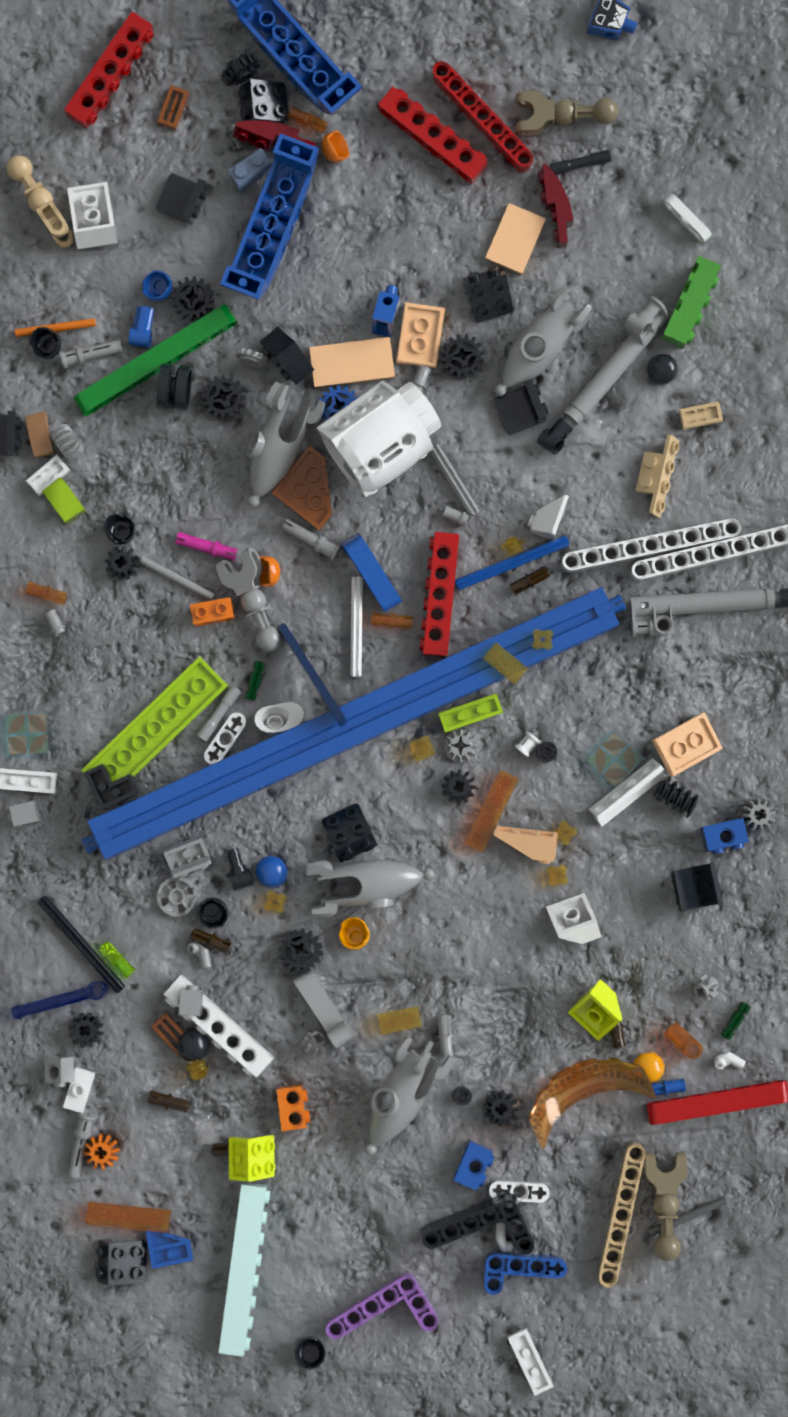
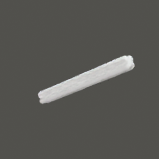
M359 576L352 577L350 676L353 678L361 677L363 578Z

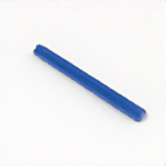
M562 536L455 580V585L458 590L464 589L566 548L570 545L567 536Z

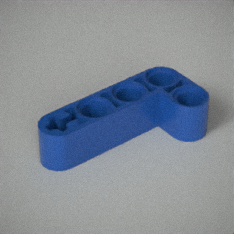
M359 533L340 543L384 612L402 602Z
M492 1251L485 1258L484 1287L489 1294L496 1295L500 1293L503 1288L504 1274L562 1278L567 1273V1265L564 1259L559 1256L523 1255L521 1253ZM492 1258L500 1259L499 1266L492 1267L489 1265V1261ZM514 1259L521 1261V1266L517 1269L510 1267V1262ZM534 1261L542 1263V1267L539 1270L531 1269V1264ZM548 1261V1265L553 1267L556 1266V1263H559L562 1268L555 1272L553 1267H548V1271H546L545 1262ZM497 1279L499 1285L496 1288H490L487 1285L488 1281Z

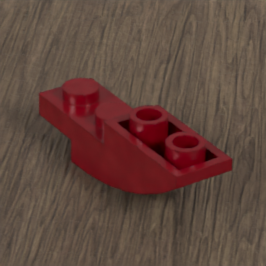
M270 121L236 122L232 137L237 138L241 142H247L269 152L272 146L276 145L280 133L316 146V143L298 136L300 129Z
M542 164L541 171H538L539 184L543 183V191H540L541 203H545L546 210L554 209L551 210V220L556 224V229L553 230L554 242H558V248L567 247L566 227H572L574 221L570 202L558 177L547 164Z

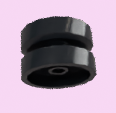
M161 364L157 381L158 408L169 409L173 401L176 410L187 411L192 384L191 366L180 365L175 377L173 364Z

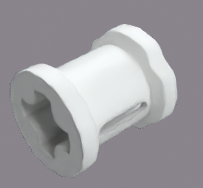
M526 731V736L514 747L528 758L530 756L529 753L541 741L532 733Z

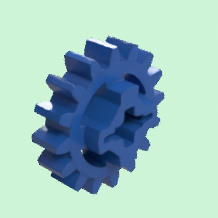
M337 385V390L329 387L330 393L323 392L325 398H319V400L325 402L324 412L321 417L326 418L324 422L339 412V409H336V400L340 406L345 408L359 398L354 397V390L349 393L348 386L341 390L340 385ZM339 395H344L348 398L344 399L339 397ZM331 398V406L327 407L326 409L327 402Z

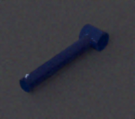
M94 981L88 987L19 1006L17 1004L12 1007V1015L14 1019L22 1020V1017L88 999L99 1000L107 996L109 987L104 981ZM96 984L102 988L100 996L95 995L93 992Z

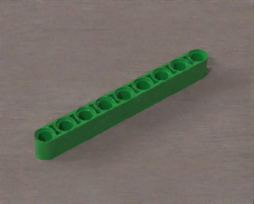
M224 304L81 391L73 400L83 416L91 415L159 373L162 363L174 364L231 329L238 321L227 304Z

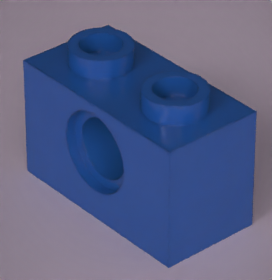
M743 818L700 827L705 850L712 851V854L722 853L725 847L730 846L732 850L743 848L744 843L749 842ZM723 831H727L730 835V839L726 843L720 839V834Z
M469 1139L453 1180L477 1191L478 1187H482L487 1175H484L486 1168H490L494 1161L493 1150ZM472 1161H479L481 1167L477 1171H472L469 1168V1164Z

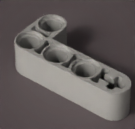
M309 968L308 973L303 972L294 978L293 982L337 1049L354 1038L355 1035L313 971Z

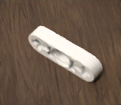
M670 194L663 201L665 207L700 242L705 243L712 236L710 230L674 194Z
M233 713L226 720L204 753L205 761L208 764L212 765L219 762L227 755L246 727L247 721L244 715ZM241 717V723L243 724L241 727L238 725L235 727L234 731L237 734L234 736L231 731L225 728L227 726L232 728L234 725L232 719ZM223 733H228L231 736V742L228 745H223L220 742V736ZM215 743H217L220 747L226 749L224 752L219 750V752L217 753V756L219 757L218 760H209V752L211 751L214 753L217 749V747L214 746Z
M495 1180L489 1186V1193L492 1198L497 1196L496 1192L492 1191L497 1185H500L501 1189H508L507 1185H511L510 1193H513L516 1186H523L525 1194L522 1197H517L518 1202L542 1203L550 1195L547 1185L541 1182ZM528 1186H532L531 1191H538V1187H542V1190L546 1191L545 1194H542L541 1198H538L537 1194L531 1193V1198H527L529 1194Z

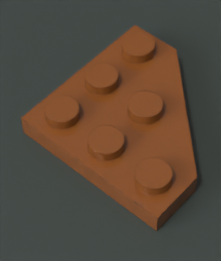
M309 445L271 494L318 531L331 518L332 510L325 457Z

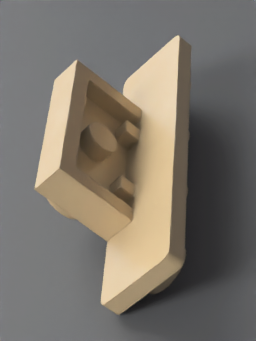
M667 435L663 454L644 452L635 490L638 493L653 495L649 513L656 518H661L662 512L665 510V498L670 489L669 481L675 467V456L679 451V440L672 435Z

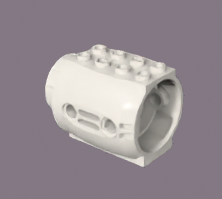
M382 380L319 425L317 430L329 454L350 484L367 497L376 493L379 488L403 474L420 459L426 457L427 453L433 449L429 436L441 427V422L428 399L413 383L409 382L396 390Z

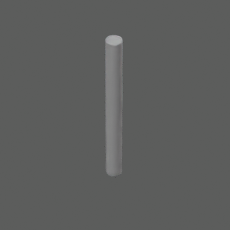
M142 556L140 559V564L210 601L214 598L215 594L145 556Z

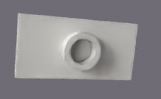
M56 454L29 477L26 482L41 497L43 495L42 491L59 477L63 478L71 470Z
M75 1067L74 1082L70 1083L63 1108L84 1113L95 1078V1072Z

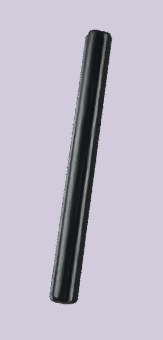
M43 896L38 901L39 906L116 993H120L125 988V984L47 896Z

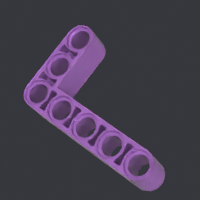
M405 1272L331 1317L326 1325V1333L332 1339H339L402 1299L406 1301L419 1325L425 1331H432L437 1327L438 1315L415 1276ZM404 1279H410L413 1285L410 1288H404L401 1282ZM386 1290H392L395 1296L392 1299H386L383 1293ZM415 1297H420L424 1302L421 1306H415L412 1300ZM369 1301H374L377 1304V1308L368 1310L365 1305ZM356 1312L359 1315V1319L351 1321L348 1319V1314ZM431 1315L435 1320L432 1324H425L423 1318ZM337 1323L341 1326V1330L333 1332L330 1329V1325Z

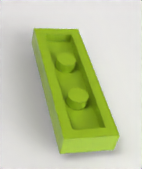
M496 693L440 712L438 715L446 733L502 714L503 710Z

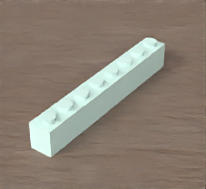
M242 1182L219 1346L220 1354L244 1357L245 1350L249 1351L251 1338H247L248 1329L252 1330L254 1317H250L251 1308L255 1309L256 1296H253V1289L258 1287L259 1275H256V1266L260 1267L262 1254H258L259 1245L263 1246L265 1233H261L262 1224L266 1225L268 1212H264L265 1203L269 1204L270 1191H267V1185Z

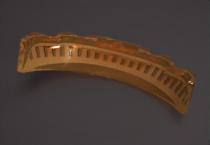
M596 1058L575 1063L571 1067H566L550 1078L551 1082L544 1089H540L536 1095L537 1100L532 1112L529 1114V1122L541 1149L546 1147L548 1135L557 1119L573 1104L588 1096L613 1090L637 1092L651 1099L655 1098L656 1095L650 1079L641 1066L622 1062L618 1058L598 1061Z

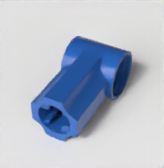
M137 306L134 324L129 333V345L150 348L154 309L147 306Z

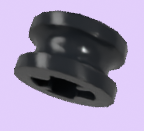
M464 1086L457 1087L453 1091V1100L461 1106L469 1104L472 1099L471 1091ZM462 1090L464 1093L465 1090L468 1093L466 1101L462 1099L458 1101L459 1091Z

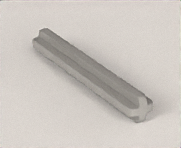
M438 444L434 445L430 453L470 517L476 515L479 512L477 505Z

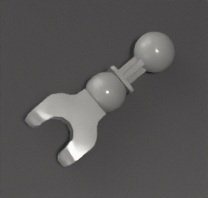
M247 548L241 554L243 567L240 572L236 571L228 560L217 562L216 570L221 583L228 588H232L237 596H241V607L249 613L246 615V618L254 617L259 630L256 635L258 647L265 652H273L280 647L282 635L277 628L270 626L264 612L270 609V607H265L266 597L258 589L262 587L260 576L263 571V564L256 550Z

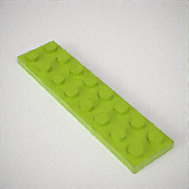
M199 656L81 771L84 773L94 767L105 764L113 781L129 774H133L135 777L206 709L228 685Z

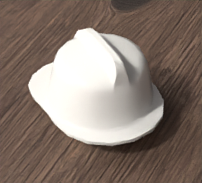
M293 702L269 705L258 710L255 715V723L261 731L274 737L298 726L304 718V712L300 705Z

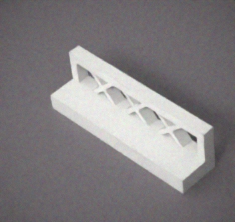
M652 758L588 810L603 827L664 778L666 774L663 770L665 769Z

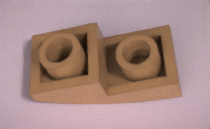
M45 411L26 416L27 430L34 457L39 458L55 453L53 439L49 432L48 416Z

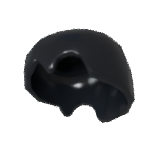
M38 327L31 333L29 338V344L33 348V353L42 359H52L60 352L61 338L56 331L48 327Z
M658 354L649 360L646 370L648 377L654 383L665 385L676 379L679 367L677 361L672 356Z
M113 513L104 522V532L112 543L125 545L133 540L136 534V526L128 515Z
M210 897L204 899L199 904L197 918L202 925L210 929L223 927L228 920V908L221 899Z
M198 1030L186 1031L178 1039L177 1044L179 1055L184 1060L190 1062L198 1061L205 1057L209 1047L207 1036H204Z
M312 1336L302 1338L296 1344L294 1350L295 1359L305 1369L312 1370L320 1367L326 1357L323 1342Z

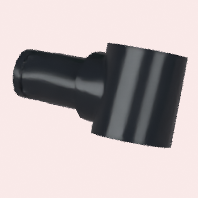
M239 849L228 850L227 855L232 868L230 869L229 878L233 890L236 891L254 885L250 869L243 865Z

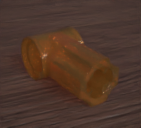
M676 1021L663 1034L690 1059H696L701 1056L703 1048L700 1042L692 1037ZM692 1043L697 1044L699 1048L698 1052L694 1055H690L687 1051V1047Z

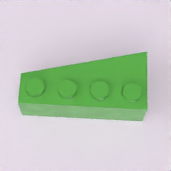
M698 256L661 339L683 349L686 343L691 344L695 335L692 332L694 325H699L703 316L700 314L702 307H707L711 298L708 295L711 288L715 289L719 280L716 276L721 267L720 264Z

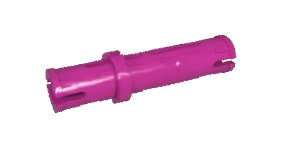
M182 532L177 534L178 538H182L176 539L175 544L210 553L213 557L220 556L232 561L236 559V555L233 554H237V548L222 545L219 541L211 542Z

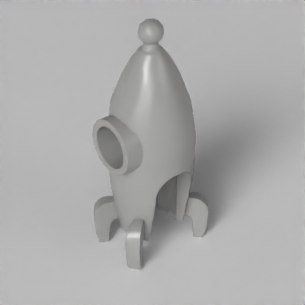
M566 285L562 286L552 296L550 308L534 322L530 323L516 339L504 365L502 384L497 385L495 388L496 395L503 396L508 387L518 386L540 375L560 355L563 346L572 332L580 331L591 316L589 312L592 307L586 303L579 311L567 302L570 298L568 295L570 288Z
M275 382L271 387L266 402L273 409L268 415L261 431L258 430L253 434L246 451V456L251 458L250 484L253 496L248 499V504L253 508L260 504V496L271 491L287 475L300 450L307 425L317 424L324 412L325 402L311 398L308 406H302L288 436L281 439L278 430L290 399L286 397L289 386L283 383Z
M369 860L335 868L328 861H319L306 865L307 876L318 875V880L354 876L359 879L362 885L357 893L322 899L321 905L312 906V916L318 918L334 916L338 911V907L365 906V909L391 906L394 904L393 899L414 888L423 878L432 880L435 876L431 868H427L422 872L413 866L391 860Z
M407 1035L396 1047L395 1056L399 1062L391 1071L382 1087L375 1091L371 1099L372 1111L369 1123L371 1142L365 1146V1153L367 1155H374L377 1145L388 1142L406 1129L421 1108L434 1078L443 1079L448 1075L454 1058L448 1055L439 1066L440 1063L430 1053L435 1044L433 1041L428 1040L419 1055L411 1048L407 1052L412 1038Z

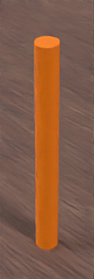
M92 318L15 329V336H29L38 327H48L56 332L96 326V320Z

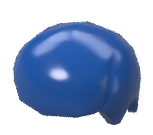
M157 270L148 273L142 281V293L151 301L160 302L167 299L173 287L170 276L163 271Z
M272 855L263 857L255 868L256 877L265 887L272 889L280 887L287 879L288 869L279 857Z

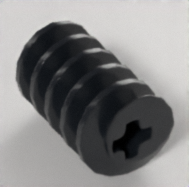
M668 776L660 782L652 796L659 793L658 800L661 801L666 798V806L673 802L672 809L675 810L677 807H680L679 814L681 815L686 811L687 819L695 809L699 795L695 794L691 797V790L684 793L685 786L681 785L677 788V781L670 784L671 777Z

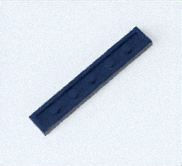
M282 623L278 626L282 637L340 727L345 725L346 719L287 625Z

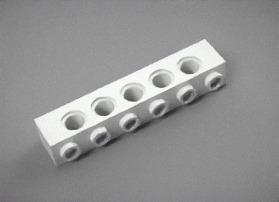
M180 975L164 993L167 997L165 1001L173 1008L175 1006L179 1008L181 989H186V985H193L183 975ZM203 994L202 1008L207 1010V1018L200 1019L198 1016H182L189 1022L192 1019L197 1024L196 1029L204 1036L208 1034L212 1037L213 1040L211 1042L219 1049L223 1047L228 1052V1058L234 1063L237 1061L244 1066L242 1070L248 1076L252 1077L254 1075L257 1078L274 1057ZM214 1022H220L223 1025L221 1033L213 1031L212 1025ZM236 1036L239 1040L238 1046H230L228 1044V1037ZM245 1050L253 1051L254 1059L251 1061L245 1060L243 1052Z

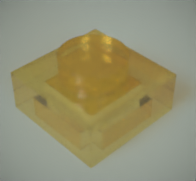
M428 735L409 742L416 762L435 755Z

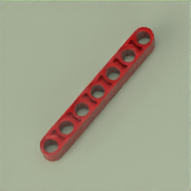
M439 61L435 63L432 74L435 84L517 171L522 173L529 171L533 161L531 151L447 62ZM443 70L447 74L445 76H439L437 75V72ZM452 85H458L460 89L458 91H453L450 87ZM470 99L474 104L468 106L464 104V101ZM479 114H485L488 118L485 120H480L477 116ZM497 128L501 131V133L495 135L491 132V130ZM512 143L515 148L507 149L504 145ZM524 157L527 158L529 162L526 164H521L518 161V159Z
M778 1080L646 1103L649 1125L787 1103L788 1084L787 1080Z

